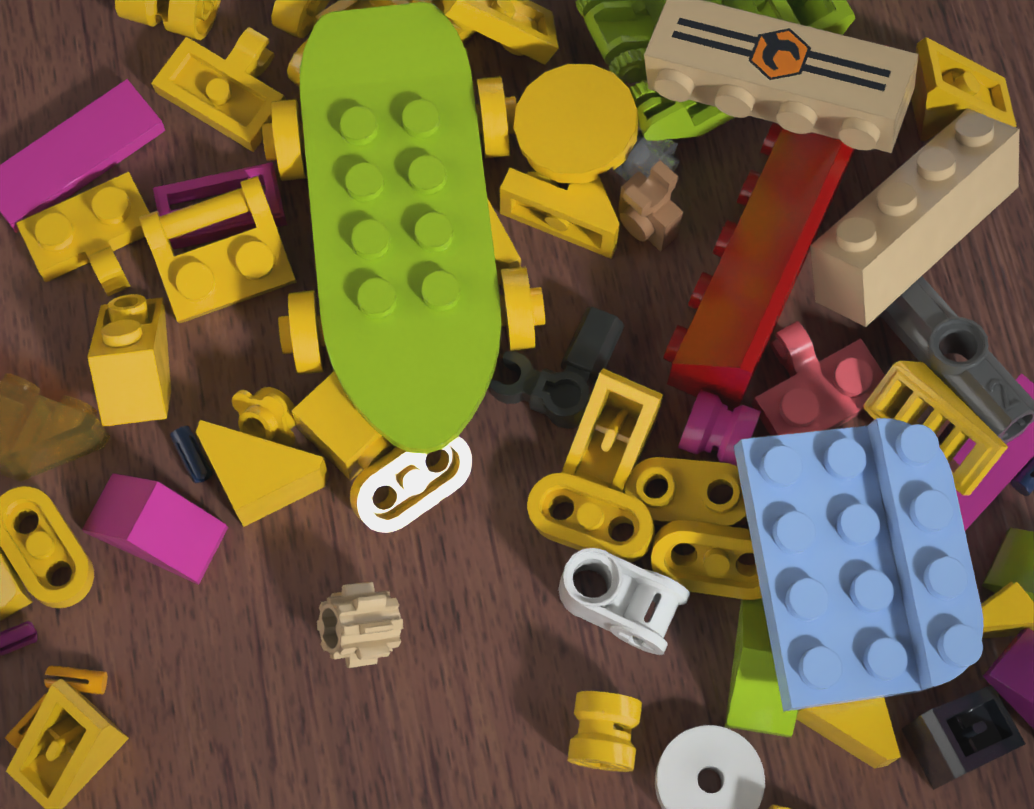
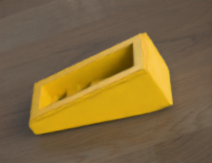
M898 361L894 363L863 405L864 410L874 420L877 418H889L915 425L919 424L917 421L929 405L932 406L934 410L922 425L929 427L936 434L937 438L950 422L955 425L939 447L950 465L956 490L962 495H971L1008 446L924 362ZM970 438L976 445L959 465L953 458Z

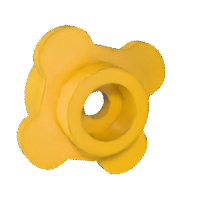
M272 387L261 388L254 395L247 390H239L234 394L232 406L239 412L238 425L240 432L289 447L295 443V435L291 431L296 424L291 411L295 406L286 394Z

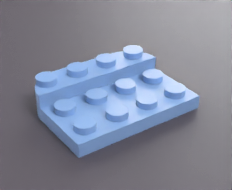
M877 418L867 426L741 439L734 445L783 712L920 692L951 681L979 660L983 651L982 637L984 627L979 593L952 471L948 460L939 447L936 434L929 427L920 424L911 425L896 419Z

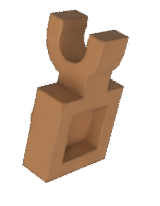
M661 160L651 167L648 178L638 171L621 186L618 207L620 220L627 231L639 241L644 242L648 240L660 252L678 237L683 211L670 200L671 192L676 186L678 176Z

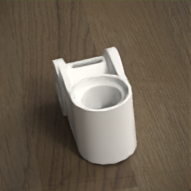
M598 548L582 549L573 554L565 565L558 588L561 602L566 610L573 615L612 632L622 641L638 649L657 655L664 654L668 646L664 636L678 605H685L690 597V592L671 578L651 570L642 569L608 553L606 550ZM583 570L596 571L604 578L607 585V593L596 598L583 596L575 588L573 576ZM654 601L656 606L647 623L644 621V617L651 602Z

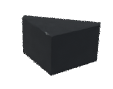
M992 685L933 708L901 729L933 790L1026 745L998 692Z

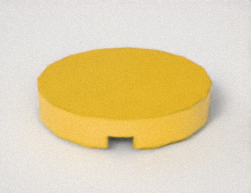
M566 64L544 72L526 87L516 105L513 128L522 154L538 174L559 183L584 184L599 179L598 174L607 172L611 167H613L614 171L626 161L637 141L638 112L630 88L613 72L593 64Z

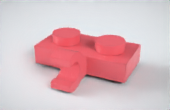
M799 321L776 332L777 339L771 342L770 346L791 377L756 396L751 403L754 409L761 411L759 418L771 436L835 429L865 412L863 405L885 374L861 338L818 361L811 339Z

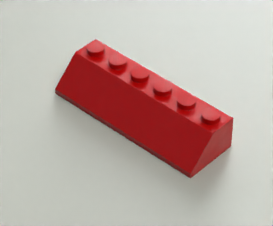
M772 123L760 153L769 156L762 173L753 169L750 170L737 199L738 204L745 206L738 224L729 220L726 221L714 247L713 254L721 257L720 263L713 276L702 272L691 295L688 306L696 309L697 312L690 327L687 329L677 325L666 348L663 359L672 363L667 382L668 385L695 397L698 396L700 389L719 395L722 404L727 405V410L732 412L734 408L740 406L810 252V245L815 241L856 149L847 146L840 139L813 132L807 134L793 133L784 129L778 123Z

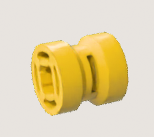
M577 692L574 715L579 721L578 734L570 739L567 761L575 765L599 770L633 771L636 748L630 742L631 730L640 722L642 702L630 696L609 692Z

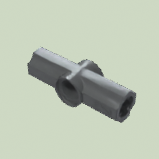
M922 276L879 315L920 362H924L1005 444L1020 436L1034 421V400L988 350V336L983 328L973 320L958 317ZM947 353L959 354L966 358L967 361L955 362L947 359L944 355Z

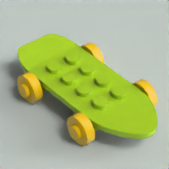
M427 2L333 11L322 15L314 25L308 38L300 65L302 121L297 99L272 101V123L262 124L266 160H277L281 180L286 181L308 177L319 296L318 307L314 290L288 294L289 315L279 316L278 318L283 354L293 353L296 370L299 375L321 373L325 370L324 347L326 346L333 370L344 392L364 419L394 446L409 453L421 454L444 449L460 435L473 418L485 397L495 371L500 349L501 326H506L509 349L513 351L535 348L534 326L545 325L541 287L530 288L526 266L500 270L502 294L500 295L479 134L482 135L485 158L510 156L509 134H515L513 127L517 105L516 97L504 96L501 76L476 79L478 104H475L471 68L460 36L443 11L434 4Z

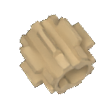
M373 582L343 585L342 592L332 593L331 597H327V601L321 602L319 606L320 615L319 620H317V630L320 632L323 651H328L331 659L345 658L347 668L377 664L378 658L389 656L390 651H393L392 648L399 647L401 643L400 633L401 629H403V619L400 617L397 599L390 597V591L375 592Z

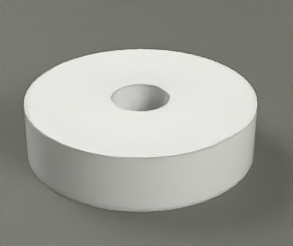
M715 725L694 727L675 737L661 755L655 773V790L662 809H758L765 789L763 765L753 746L735 731ZM710 769L720 776L721 788L718 792L707 793L699 787L697 778L700 771Z

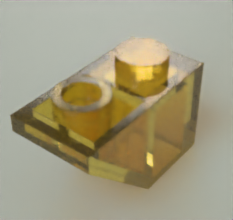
M5 373L3 379L0 380L1 475L21 482L105 448L110 435L96 417L98 411L94 407L66 395L62 396L60 402L38 395L40 388L30 381Z

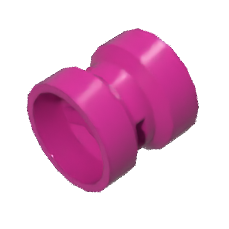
M700 389L678 448L693 454H699L703 451L711 453L712 450L718 451L716 456L719 462L737 466L734 445L741 439L752 437L761 411L741 405L734 408L732 412L727 410V405L722 404L719 395Z

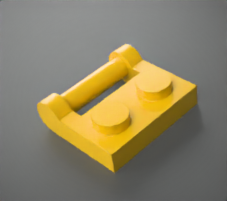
M258 176L241 181L242 188L174 212L160 216L159 212L155 211L139 217L144 235L152 251L178 323L192 320L296 283ZM251 211L257 228L175 256L169 239Z

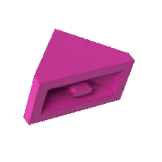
M112 473L82 531L199 585L228 526L158 481Z

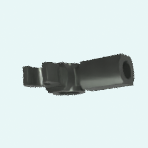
M594 307L586 308L560 364L564 372L557 373L547 368L539 372L532 368L530 361L523 354L516 351H505L502 357L505 367L519 372L521 376L517 382L510 385L492 379L489 384L491 394L498 401L506 404H516L525 400L529 402V408L547 415L550 421L558 427L566 429L578 427L590 399L589 387L591 384H596L599 373L603 368H606L625 327L623 322L617 316Z

